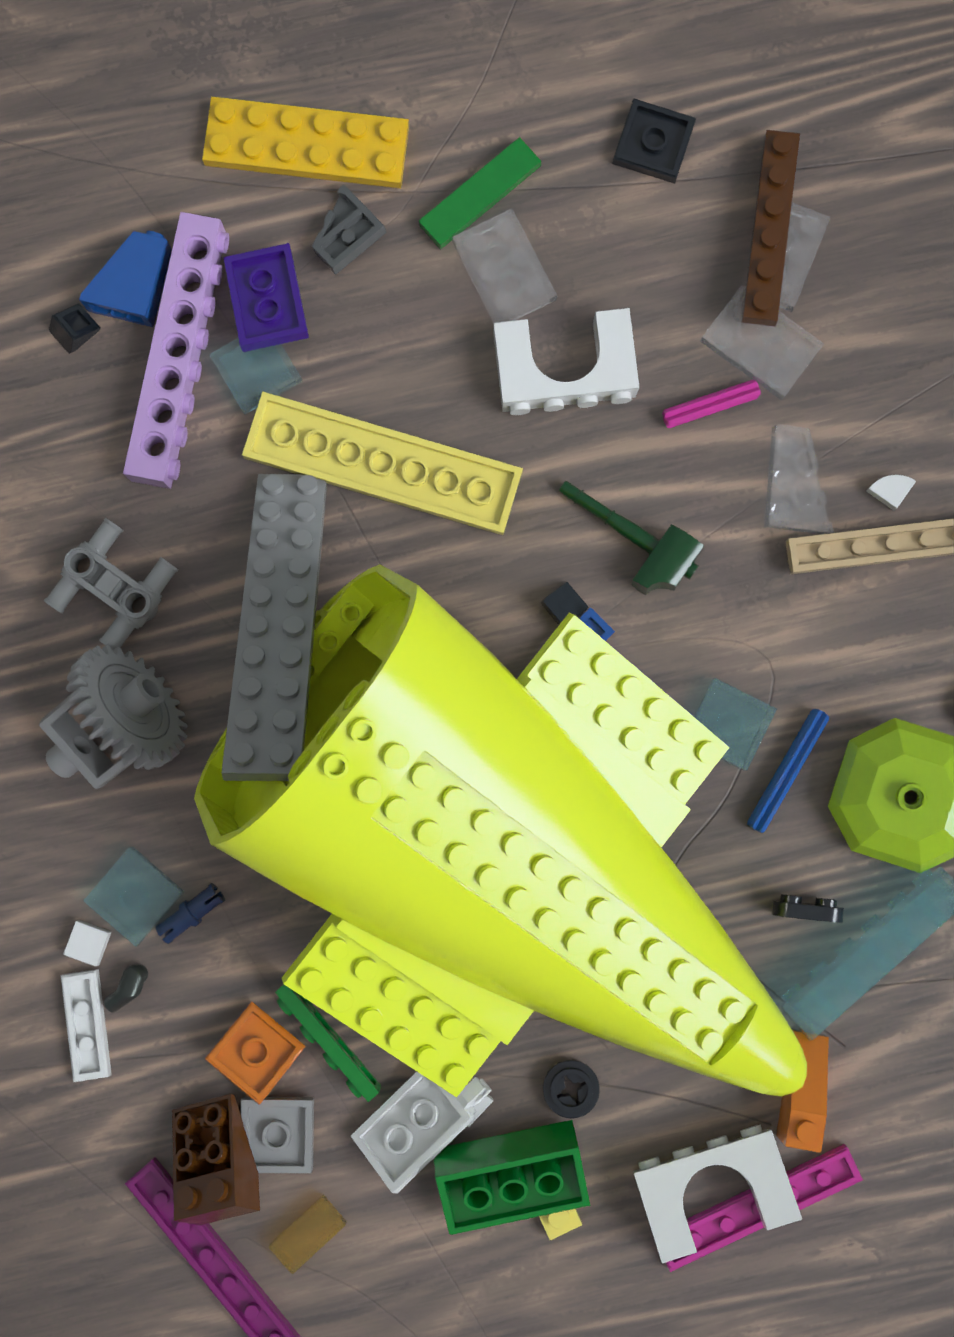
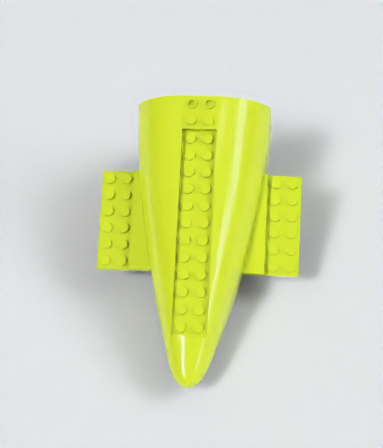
M380 564L355 577L320 610L316 611L304 751L289 771V781H224L221 772L226 728L204 767L194 796L212 846L297 896L332 913L281 979L284 985L455 1097H458L500 1041L508 1045L534 1011L627 1049L761 1094L785 1096L795 1093L803 1087L807 1077V1061L803 1048L793 1030L721 924L661 848L691 810L685 804L730 747L572 613L567 614L516 679L492 652L419 585Z

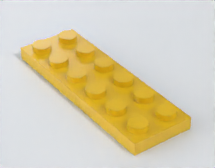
M211 96L202 161L205 166L401 189L409 119Z

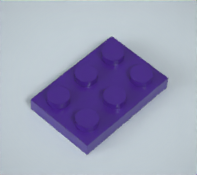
M289 243L223 257L239 343L243 352L309 338Z

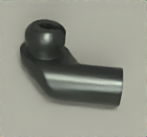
M142 964L130 965L123 971L117 990L104 1000V1005L109 1012L114 1013L140 995L143 983L148 978V970Z

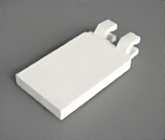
M416 1072L351 1135V1138L392 1193H399L475 1119L473 1115L477 1111L473 1106L480 1103L492 1090L483 1079L479 1080L475 1077L465 1086L458 1097H455Z

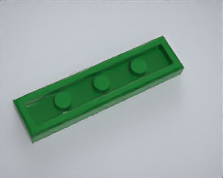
M519 137L419 220V226L441 250L540 168L541 160Z

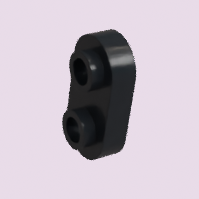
M781 894L780 901L773 900L772 915L843 923L844 908L837 907V900L816 898L815 904L802 903V896Z

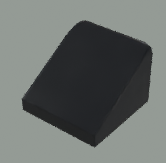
M78 303L52 315L49 331L70 354L99 332L101 327Z
M568 582L564 583L541 602L542 606L558 625H560L568 613L579 617L589 608Z

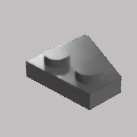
M344 184L338 190L339 198L333 211H328L324 220V227L318 232L312 245L315 254L335 275L387 233L384 225Z

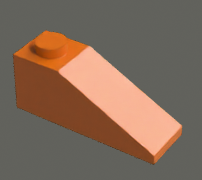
M793 1030L803 1048L807 1061V1077L802 1088L795 1093L782 1096L776 1136L786 1147L821 1153L827 1118L829 1037Z

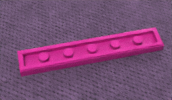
M845 1144L786 1171L799 1211L863 1180ZM751 1189L687 1218L697 1253L666 1262L669 1271L672 1272L764 1228Z

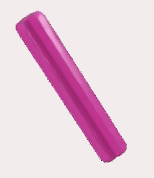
M752 379L667 408L663 411L662 417L666 427L672 428L755 400L761 395L757 381Z

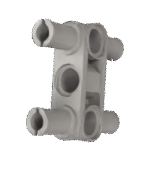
M105 517L103 523L88 542L80 543L78 547L71 549L66 554L64 566L60 573L62 578L43 601L63 614L64 609L79 589L84 590L85 588L117 611L115 613L117 618L103 637L99 639L101 643L109 645L114 650L116 647L121 648L135 628H142L145 622L152 620L156 616L158 605L162 601L160 593L179 569L160 557L143 582L141 580L137 582L106 560L107 556L105 554L124 530ZM84 558H89V569L84 573H79V562ZM139 597H145V608L139 613H134L132 609L134 600Z

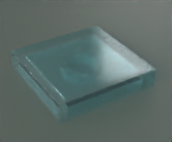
M239 338L209 354L244 415L258 407L262 391L278 396L303 382L282 344L243 352L240 347Z
M714 678L694 718L730 747L721 759L747 771L777 708Z
M129 847L83 901L136 947L145 939L185 891L134 847Z

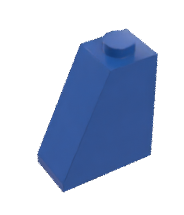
M133 231L82 291L79 300L88 312L153 327L172 252L167 239L162 234L154 231H146L145 234Z

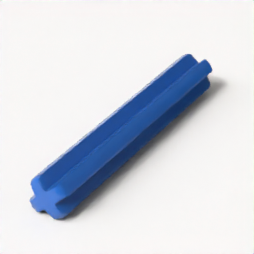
M816 708L810 711L747 821V825L759 833L766 831L829 721V716L825 712Z

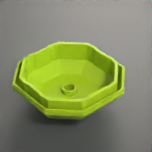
M892 718L848 741L828 808L851 851L918 873H922L954 857V736ZM913 790L917 794L916 801L911 804L906 803L904 800L905 793Z

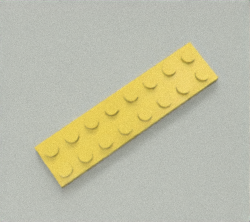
M263 391L242 453L243 458L294 474L311 475L331 485L500 535H504L523 472V468Z

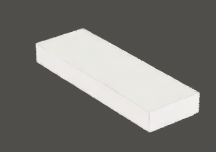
M99 969L61 975L73 1082L109 1077L112 1073Z

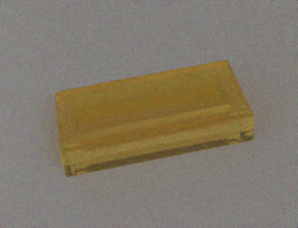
M323 1194L270 1243L269 1249L287 1270L294 1274L345 1227L347 1221Z

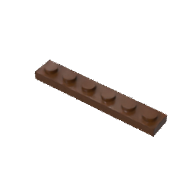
M766 130L741 323L775 327L778 322L800 133Z

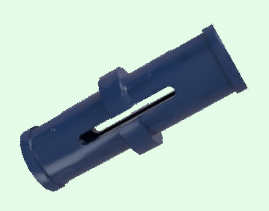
M211 883L192 900L182 902L179 905L178 911L161 924H158L155 927L158 935L162 936L164 933L166 935L162 940L170 944L190 926L196 927L202 922L203 916L220 903L222 904L225 898L221 891L216 894L215 891L218 887Z

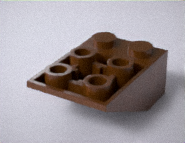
M234 1094L173 1109L174 1221L204 1225L260 1211L258 1170Z

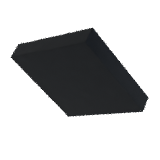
M633 98L612 164L675 184L696 118Z

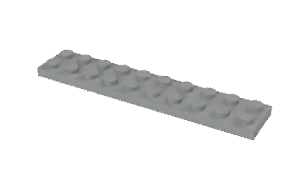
M258 474L221 772L224 781H289V771L304 751L327 491L326 481L316 479L311 475Z

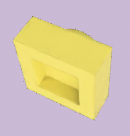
M576 1209L539 1216L549 1240H553L582 1226Z

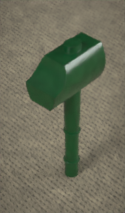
M565 481L561 486L559 492L574 501V504L577 503L604 521L605 525L608 524L619 534L650 554L631 584L644 595L655 589L674 591L683 577L690 580L699 567L694 561L701 553L704 545L682 529L671 524L661 540H659L568 481Z

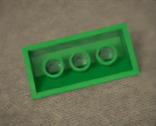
M573 1120L449 1145L434 1158L435 1179L449 1235L591 1206Z

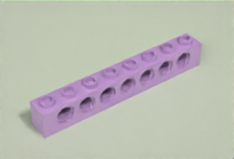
M180 212L123 474L131 482L171 489L173 480H177L180 473V460H177L180 447H184L187 441L186 417L187 414L191 415L195 402L194 395L192 394L194 382L199 381L202 369L199 357L201 349L205 350L208 344L207 320L208 317L212 318L214 315L215 285H220L222 279L220 260L222 253L226 254L229 246V234L226 233L221 220L217 218ZM198 251H207V254L202 259H193ZM193 282L200 283L197 290L193 292L186 291L189 284ZM186 314L193 315L189 323L179 324L182 316ZM179 346L186 347L183 355L172 357V352L175 348ZM172 378L179 379V383L174 389H165L168 380ZM163 411H172V416L167 422H158V417ZM165 443L164 451L160 455L151 456V449L155 444Z

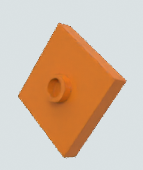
M251 1002L204 1060L260 1105L306 1046L256 1004Z

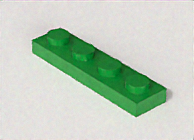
M283 984L275 992L279 997L276 1000L279 1007L288 1016L294 1014L302 1024L299 1027L302 1034L309 1042L314 1043L316 1041L325 1051L322 1054L325 1061L333 1070L340 1069L348 1078L346 1085L356 1097L360 1098L363 1096L367 1102L373 1099L381 1088L378 1080L309 1000Z

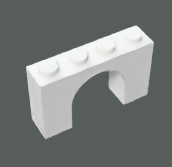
M630 308L595 312L593 330L597 363L585 377L571 382L553 380L538 369L532 357L528 319L494 323L493 336L502 412L510 411L511 415H523L529 413L530 409L544 408V411L551 412L563 409L564 405L577 404L580 408L596 406L599 401L611 400L612 404H623L630 402L631 398H635L639 390V380Z
M755 1125L740 1130L742 1137L728 1141L727 1136L724 1135L706 1141L708 1148L694 1152L693 1146L673 1151L674 1159L660 1163L659 1157H653L638 1163L640 1169L633 1172L662 1263L697 1253L684 1213L683 1196L686 1185L691 1177L699 1170L708 1166H728L741 1173L750 1186L763 1227L766 1230L802 1220L772 1130L766 1129L762 1131L761 1125Z

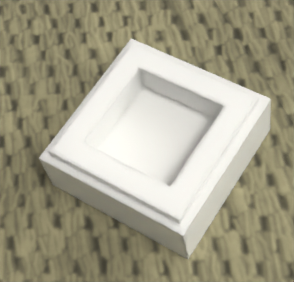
M78 920L75 922L63 955L98 966L109 941L111 931Z

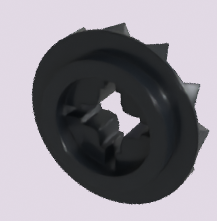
M572 1059L558 1062L547 1072L543 1084V1094L547 1105L557 1115L570 1119L582 1117L595 1107L599 1098V1081L596 1074L587 1064ZM566 1075L568 1079H571L572 1083H581V1086L577 1088L578 1102L569 1093L560 1094L561 1090L565 1088L564 1076Z

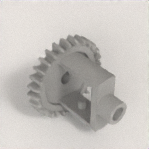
M105 645L102 649L100 646H96L92 650L89 649L71 666V671L67 676L69 683L66 686V690L73 693L45 715L39 723L42 730L55 743L46 753L48 766L55 774L64 778H69L80 771L95 789L105 786L132 763H134L135 769L144 767L146 770H150L154 767L159 768L180 753L179 751L185 746L183 741L187 738V735L183 732L187 728V724L180 720L185 714L175 708L180 704V701L170 697L173 689L164 688V677L156 678L154 676L155 668L152 666L146 669L144 659L139 658L135 661L131 651L124 655L120 647L112 650L109 645ZM77 703L79 705L73 710L72 714L75 716L80 714L86 716V719L80 725L68 713ZM92 726L94 729L88 735L82 728ZM101 736L103 741L100 747H98L92 739ZM110 745L113 747L112 759L122 756L115 764L102 751Z

